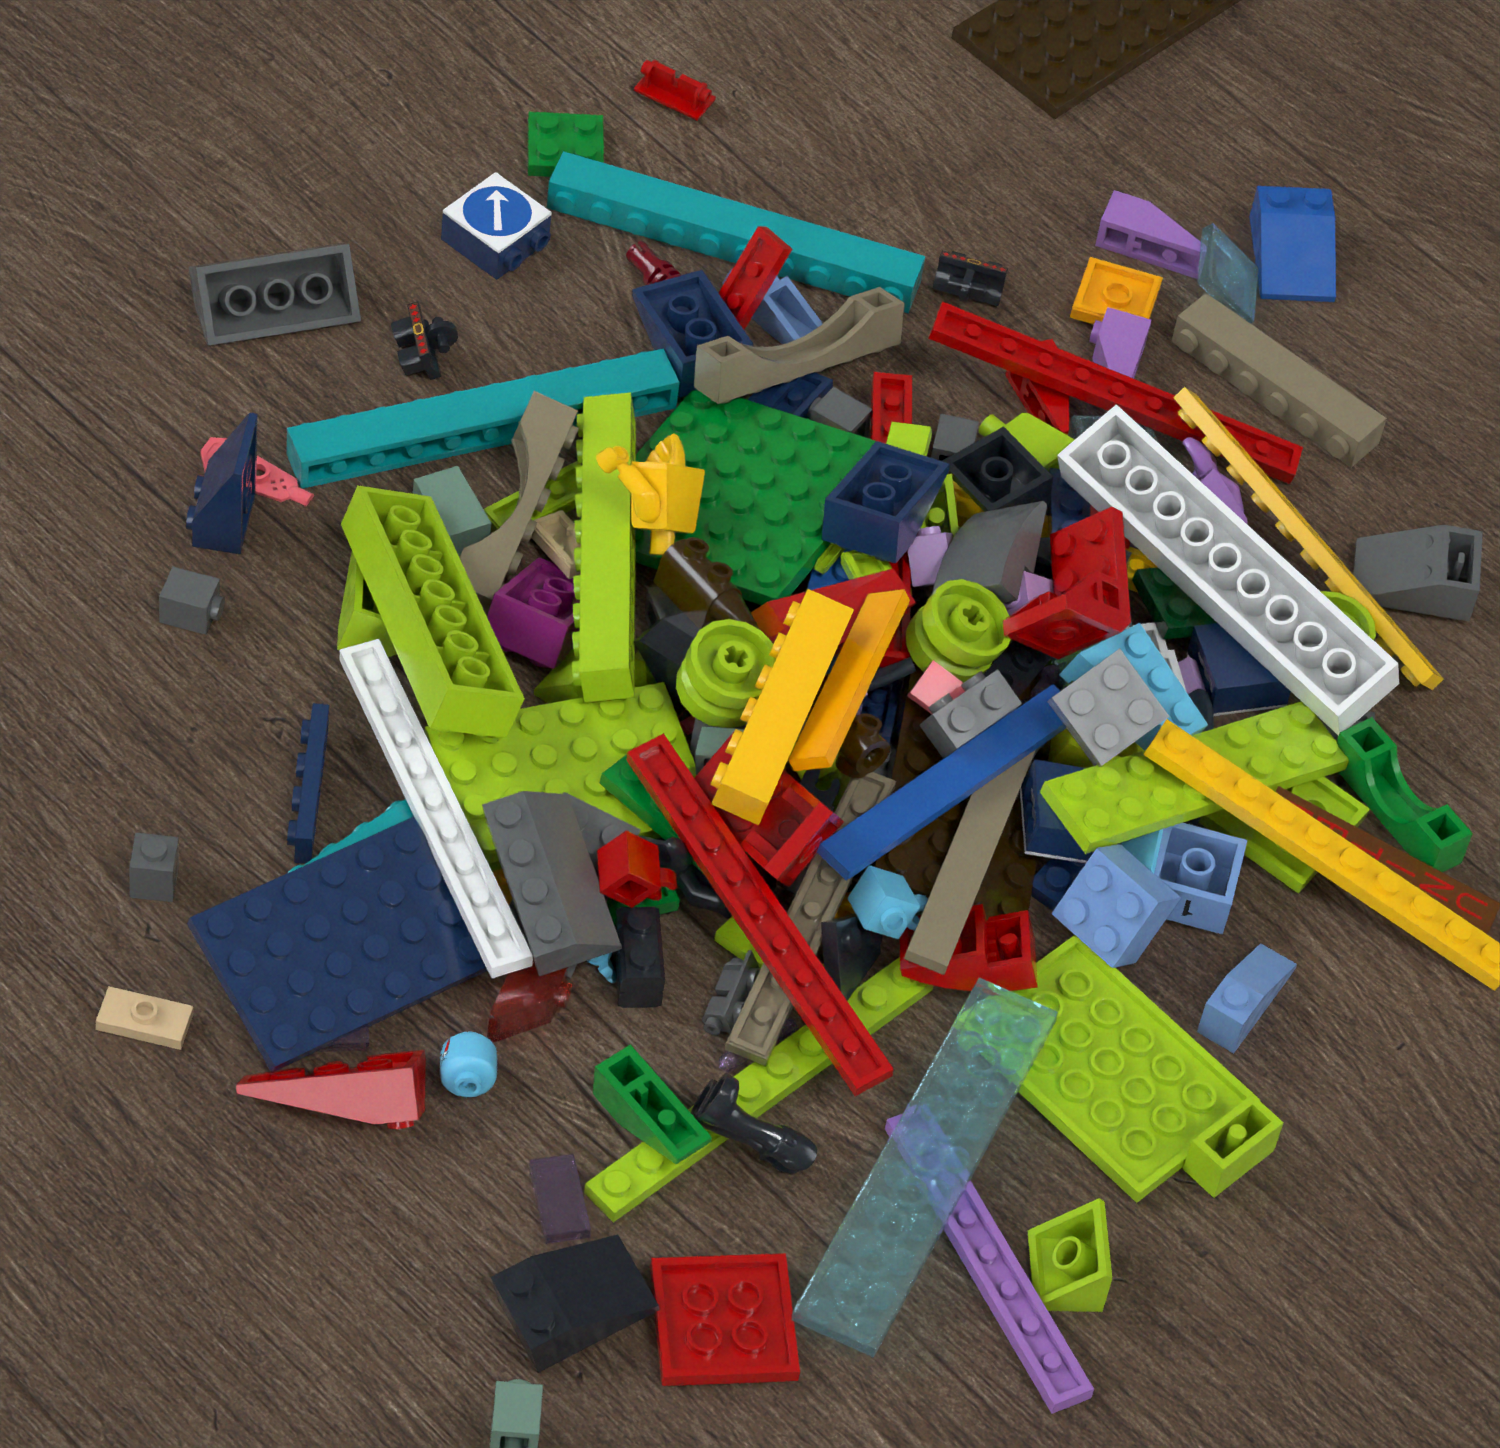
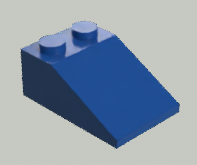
M1257 186L1249 219L1260 299L1335 302V212L1331 189Z

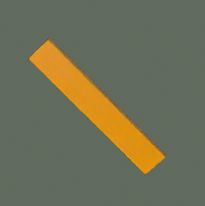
M905 589L867 595L788 759L794 771L832 767L909 604L910 599Z

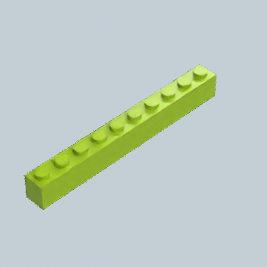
M631 392L584 397L583 413L577 414L578 435L583 437V439L576 440L578 463H582V466H576V482L578 490H582V493H575L577 517H581V520H575V537L577 544H581V547L574 548L576 572H581V575H574L575 598L580 600V603L573 604V617L575 628H580V631L573 632L572 634L574 655L579 657V660L572 661V675L574 686H582L585 702L635 698L636 528H633L631 524V493L619 480L618 475L620 473L618 469L610 474L606 473L600 468L596 460V455L604 449L621 446L628 452V465H631V461L636 462V419Z

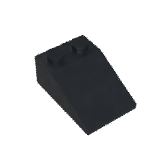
M618 1234L531 1256L491 1277L498 1302L538 1373L660 1310L657 1301Z

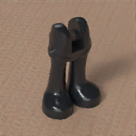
M725 1073L718 1082L714 1079L708 1082L691 1110V1114L705 1130L749 1145L760 1153V1160H766L780 1172L795 1174L808 1169L814 1163L818 1150L809 1138L789 1126L774 1125L757 1119L737 1105L739 1081L736 1078Z

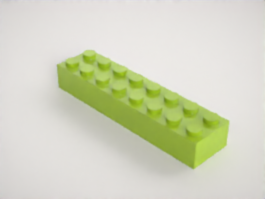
M357 485L341 526L429 728L440 732L452 731L474 734L479 737L507 738L525 698L432 497Z

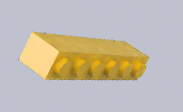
M807 589L801 604L795 601L792 602L783 624L790 627L787 635L778 633L769 653V656L776 658L773 667L764 664L755 684V688L762 690L758 699L750 696L740 720L747 723L745 730L742 732L735 729L725 751L732 755V759L729 765L720 762L710 784L718 788L711 803L712 805L759 825L854 609L810 589Z

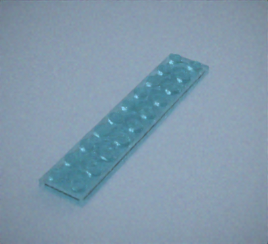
M978 978L792 1313V1321L866 1355L875 1357L1057 1019V1011L982 978Z

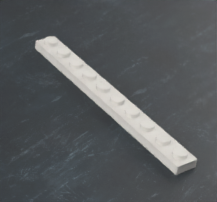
M376 639L340 649V662L407 803L426 836L432 855L491 978L531 967L533 955L380 640Z

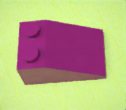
M538 557L494 593L487 618L501 649L508 652L514 651L528 657L531 663L542 668L555 669L573 649V632L580 631V628H575L573 617V604L580 603V600L575 598L574 578L568 579L556 564Z

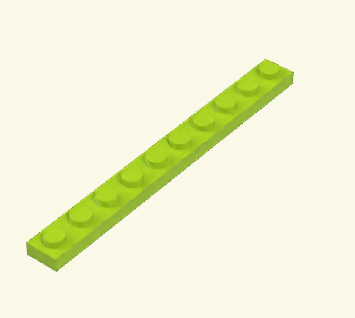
M899 957L857 987L849 998L848 1003L867 1031L872 1035L931 992L934 986L903 977L900 970ZM804 1025L775 1046L765 1066L753 1062L734 1076L739 1081L737 1105L746 1113L758 1118L832 1064L807 1025ZM706 1130L711 1135L712 1142L678 1164L673 1163L645 1142H642L586 1182L584 1194L614 1223L729 1138Z

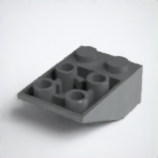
M1437 525L1357 538L1353 575L1381 607L1469 621L1480 592L1483 531L1449 525Z

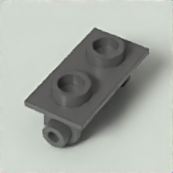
M752 950L747 951L744 960L733 958L730 962L725 963L715 991L717 995L727 997H711L702 1018L703 1028L707 1033L718 1035L720 1031H724L730 1035L761 970Z

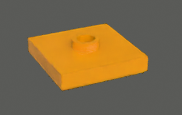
M1090 257L1072 306L1070 318L1094 324L1095 320L1102 322L1107 307L1150 319L1163 277Z

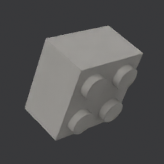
M1120 648L1047 701L1094 766L1099 765V767L1170 717Z

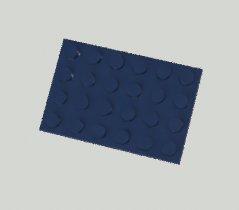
M411 817L190 917L187 923L271 1072L277 1071L488 971L432 855L426 836L415 817Z

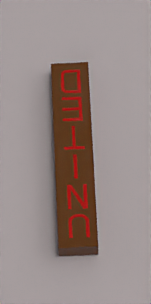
M1278 786L1275 791L1276 793L1488 935L1500 909L1498 901Z

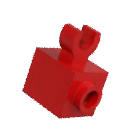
M626 830L597 850L600 893L632 908L647 897L657 901L662 899L661 886L671 890L677 889L676 873L668 868H660L658 845Z

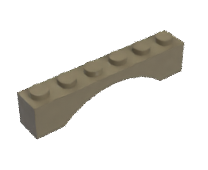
M878 287L850 296L840 309L821 326L787 344L773 347H753L739 343L733 338L726 336L697 345L694 388L717 404L728 403L732 399L750 393H758L765 388L780 383H788L795 378L813 372L818 373L825 368L840 363H848L856 358L871 353H878L886 348L901 344L904 302Z
M536 391L533 392L511 440L517 456L520 474L519 498L516 508L498 530L483 540L465 547L459 557L486 616L488 615L494 593L505 585L502 582L506 573L514 576L523 553L516 550L520 541L528 544L537 525V522L532 520L531 516L534 510L542 512L551 493V490L545 488L548 478L556 481L565 461L564 458L558 456L562 447L570 449L579 429L572 425L578 410Z

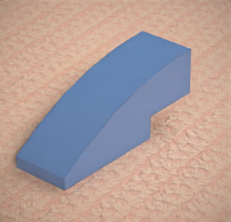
M732 269L729 271V273H728L727 276L725 277V279H724V281L722 282V284L725 283V281H726V279L728 278L729 274L731 273ZM776 276L752 317L756 323L781 344H787L799 339L823 324L788 276L781 280Z

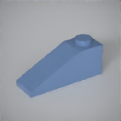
M1260 943L1226 975L1208 999L1197 1033L1234 1054L1295 971L1297 964Z

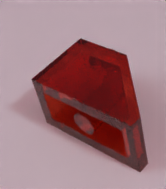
M533 960L531 967L508 973L489 1014L487 1038L492 1042H497L551 1023L557 1008L565 1009L571 995L573 985L567 983L568 967L539 976Z

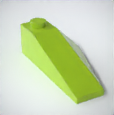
M352 551L338 625L337 650L379 639L387 656L391 657L396 655L397 652Z

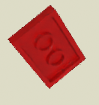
M1109 507L1050 534L1054 593L1048 591L1034 597L1003 620L1005 637L1056 659H1061L1122 633L1131 623L1123 512L1114 507Z
M733 733L695 776V780L711 803L718 788L710 784L720 762L729 765L732 759V755L725 751ZM783 770L759 825L714 806L743 850L774 878L788 887L791 886L818 854L817 850L820 843L835 834L845 822L785 770Z

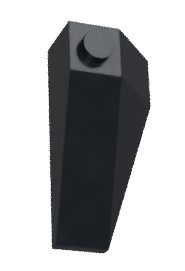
M743 599L750 612L761 606ZM683 612L658 619L634 641L656 683L664 682L675 711L686 709L682 705L676 690L677 672L686 657L692 641L700 630Z

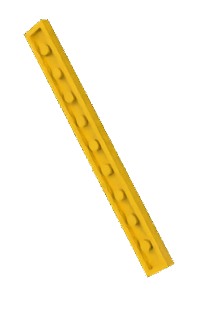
M1184 387L1173 397L1182 407L1178 411L1180 417L1192 429L1198 426L1206 436L1202 439V442L1216 457L1222 454L1229 461L1230 465L1226 469L1239 484L1243 485L1245 482L1249 484L1255 491L1250 497L1263 512L1267 514L1271 510L1279 519L1275 526L1290 542L1296 539L1304 548L1300 552L1302 558L1315 571L1320 567L1329 578L1325 581V584L1332 592H1338L1354 598L1369 611L1375 622V631L1379 634L1375 639L1376 643L1391 657L1396 654L1405 664L1400 669L1405 677L1416 687L1420 683L1431 690L1438 686L1444 680L1439 672L1199 396Z
M1168 719L1165 720L1143 755L1495 991L1500 986V943Z

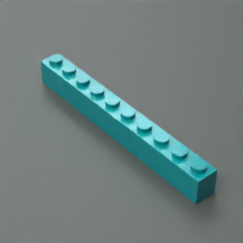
M564 151L548 184L547 209L733 263L738 261L757 227H768L793 249L777 276H788L791 280L846 296H853L881 287L904 302V312L908 314L921 283L926 256Z
M664 348L640 352L635 355L611 360L606 359L597 363L568 367L559 371L530 375L521 379L492 383L483 387L454 391L445 395L417 399L412 402L379 407L374 410L288 427L286 455L297 478L299 487L304 489L512 444L511 440L534 391L578 410L577 414L583 413L584 397L631 392L635 417L676 409L679 380ZM577 414L572 423L575 427H577Z

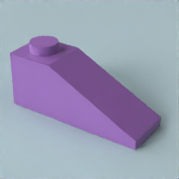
M1115 190L1101 218L1095 244L1097 247L1199 280H1203L1211 249L1151 202Z
M1107 307L1103 321L1095 320L1089 342L1096 344L1092 358L1093 362L1134 379L1146 345L1152 320Z

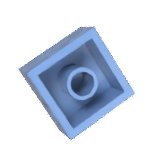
M1180 823L1163 829L1154 874L1181 897L1167 917V920L1223 935L1247 844L1246 839L1186 823Z
M1121 844L1096 848L1052 912V915L1110 967L1116 968L1137 962L1181 897Z

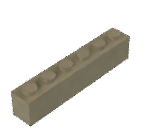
M1205 293L1178 315L1172 343L1207 366L1212 372L1227 380L1242 393L1264 406L1272 414L1294 427L1303 436L1308 437L1321 446L1333 457L1338 458L1352 468L1379 444L1386 423V417L1209 294Z

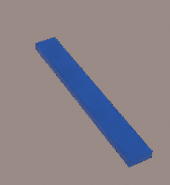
M1054 684L1046 688L820 843L817 853L846 881L1065 730V725L1047 702L1059 693L1060 690Z

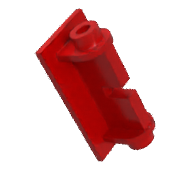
M656 59L652 62L646 60L643 63L641 73L645 76L633 90L696 121L701 118L716 100V96L712 95V90L707 88L708 85L706 83H701L684 74L679 78H675L676 71L659 63Z

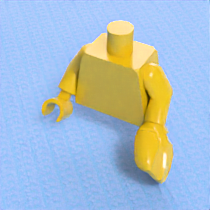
M677 434L668 435L664 440L660 441L645 462L631 461V465H628V452L621 446L608 447L596 455L597 463L604 472L610 474L618 469L620 473L618 475L619 480L631 493V524L633 528L651 530L649 554L663 556L665 551L674 544L675 533H693L695 531L705 470L686 467L684 448Z

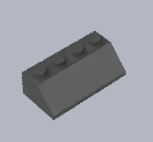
M346 243L188 267L194 305L208 346L361 321L350 246Z
M521 791L482 804L486 823L529 949L533 955L538 975L542 976L622 949L604 895L600 893L599 881L569 795Z

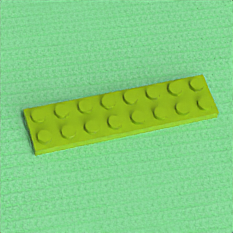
M1302 701L1193 735V737L1273 791H1276L1278 786L1288 789L1343 771L1349 762L1348 757L1338 747L1335 738L1316 714ZM1146 750L1106 762L1101 767L1096 765L1045 781L1040 790V794L1085 854L1094 852L1099 847L1115 845L1223 810L1224 808L1143 755Z

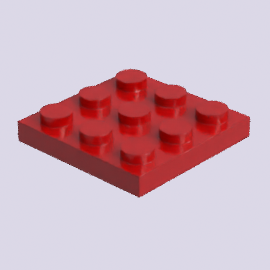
M786 1253L651 1258L652 1293L660 1307V1310L654 1314L662 1386L799 1380L800 1366Z

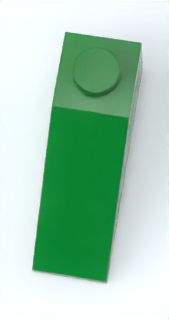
M631 1044L595 1066L593 1095L620 1126L673 1163L678 1164L712 1142L711 1135Z

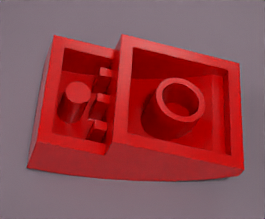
M983 904L973 905L944 975L904 959L915 931L906 927L900 937V970L903 977L933 986L964 991L998 992L1038 988L1035 936L1028 910L991 916L986 920Z

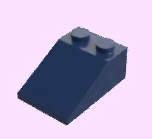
M703 270L632 289V297L653 349L664 348L679 380L678 396L680 398L696 390L694 388L697 345L729 336L739 343L753 346V342Z
M249 413L208 460L205 475L197 476L194 499H198L196 506H189L186 520V529L192 530V547L241 554L256 496L258 414Z
M876 441L826 497L822 540L836 544L843 549H852L874 556L881 561L897 563L913 544L949 472L950 464Z

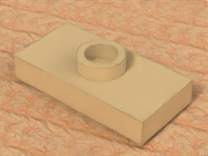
M563 510L535 519L534 521L537 522L531 538L568 579L574 578V575H581V572H576L574 548L581 547V544L576 542L575 523Z
M108 986L96 1019V1030L181 1050L193 1017V1006Z

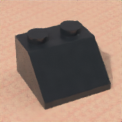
M1004 426L943 460V462L950 464L948 474H952V479L984 512L1044 501L1047 504V508L1050 507L1053 476Z

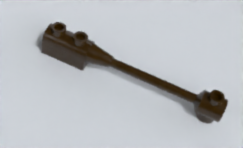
M694 537L682 539L672 544L665 551L653 582L699 629H702L711 622L726 619L747 622L759 629L757 622L742 599L741 591L730 581L733 570L728 565L721 562H712L707 557L709 546L705 541ZM818 690V692H817V695H816V697H815V699H814V701H813L812 707H814V705H815V703H816V701H817V699H818V697H819V695H820V693H821L820 690ZM865 713L856 715L840 747L835 765L842 774L848 777H865L867 774L878 769L890 753V744L879 734L882 723L874 715Z

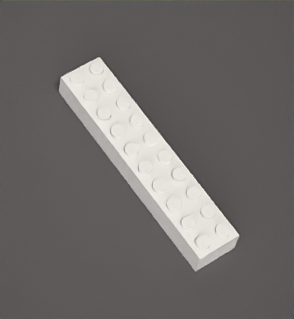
M1118 405L1111 408L1057 455L1061 477L1098 512L1109 507L1122 511L1124 536L1338 736L1340 732L1350 728L1399 684L1398 662Z

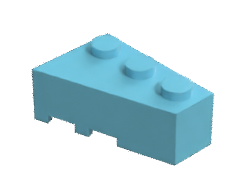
M1140 623L1080 652L1059 674L1069 684L1071 680H1077L1120 648L1170 716L1167 718L1169 721L1192 736L1201 733L1208 726ZM1165 720L1135 741V743L1143 750H1146Z

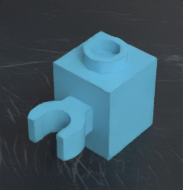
M870 865L847 898L864 929L896 939L901 937L906 927L913 931L916 930L919 918L915 914L923 911L928 901V898L924 895L913 894L904 876Z

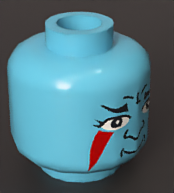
M470 1031L452 1036L444 1043L440 1052L439 1073L441 1083L446 1090L457 1096L477 1097L488 1092L493 1087L497 1078V1050L490 1039Z

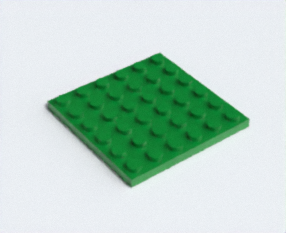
M696 389L685 397L637 452L636 462H645L659 442L668 435L677 434L685 452L686 467L704 469L705 475L696 529L693 533H675L674 543L691 537L705 541L709 546L707 557L712 562L724 563L733 570L730 581L741 591L742 599L763 605L766 602L790 596L815 566L818 558L829 547L831 543L822 540L825 499L876 441L740 397L732 399L728 403L717 404ZM636 528L635 562L657 570L662 555L649 554L651 530Z

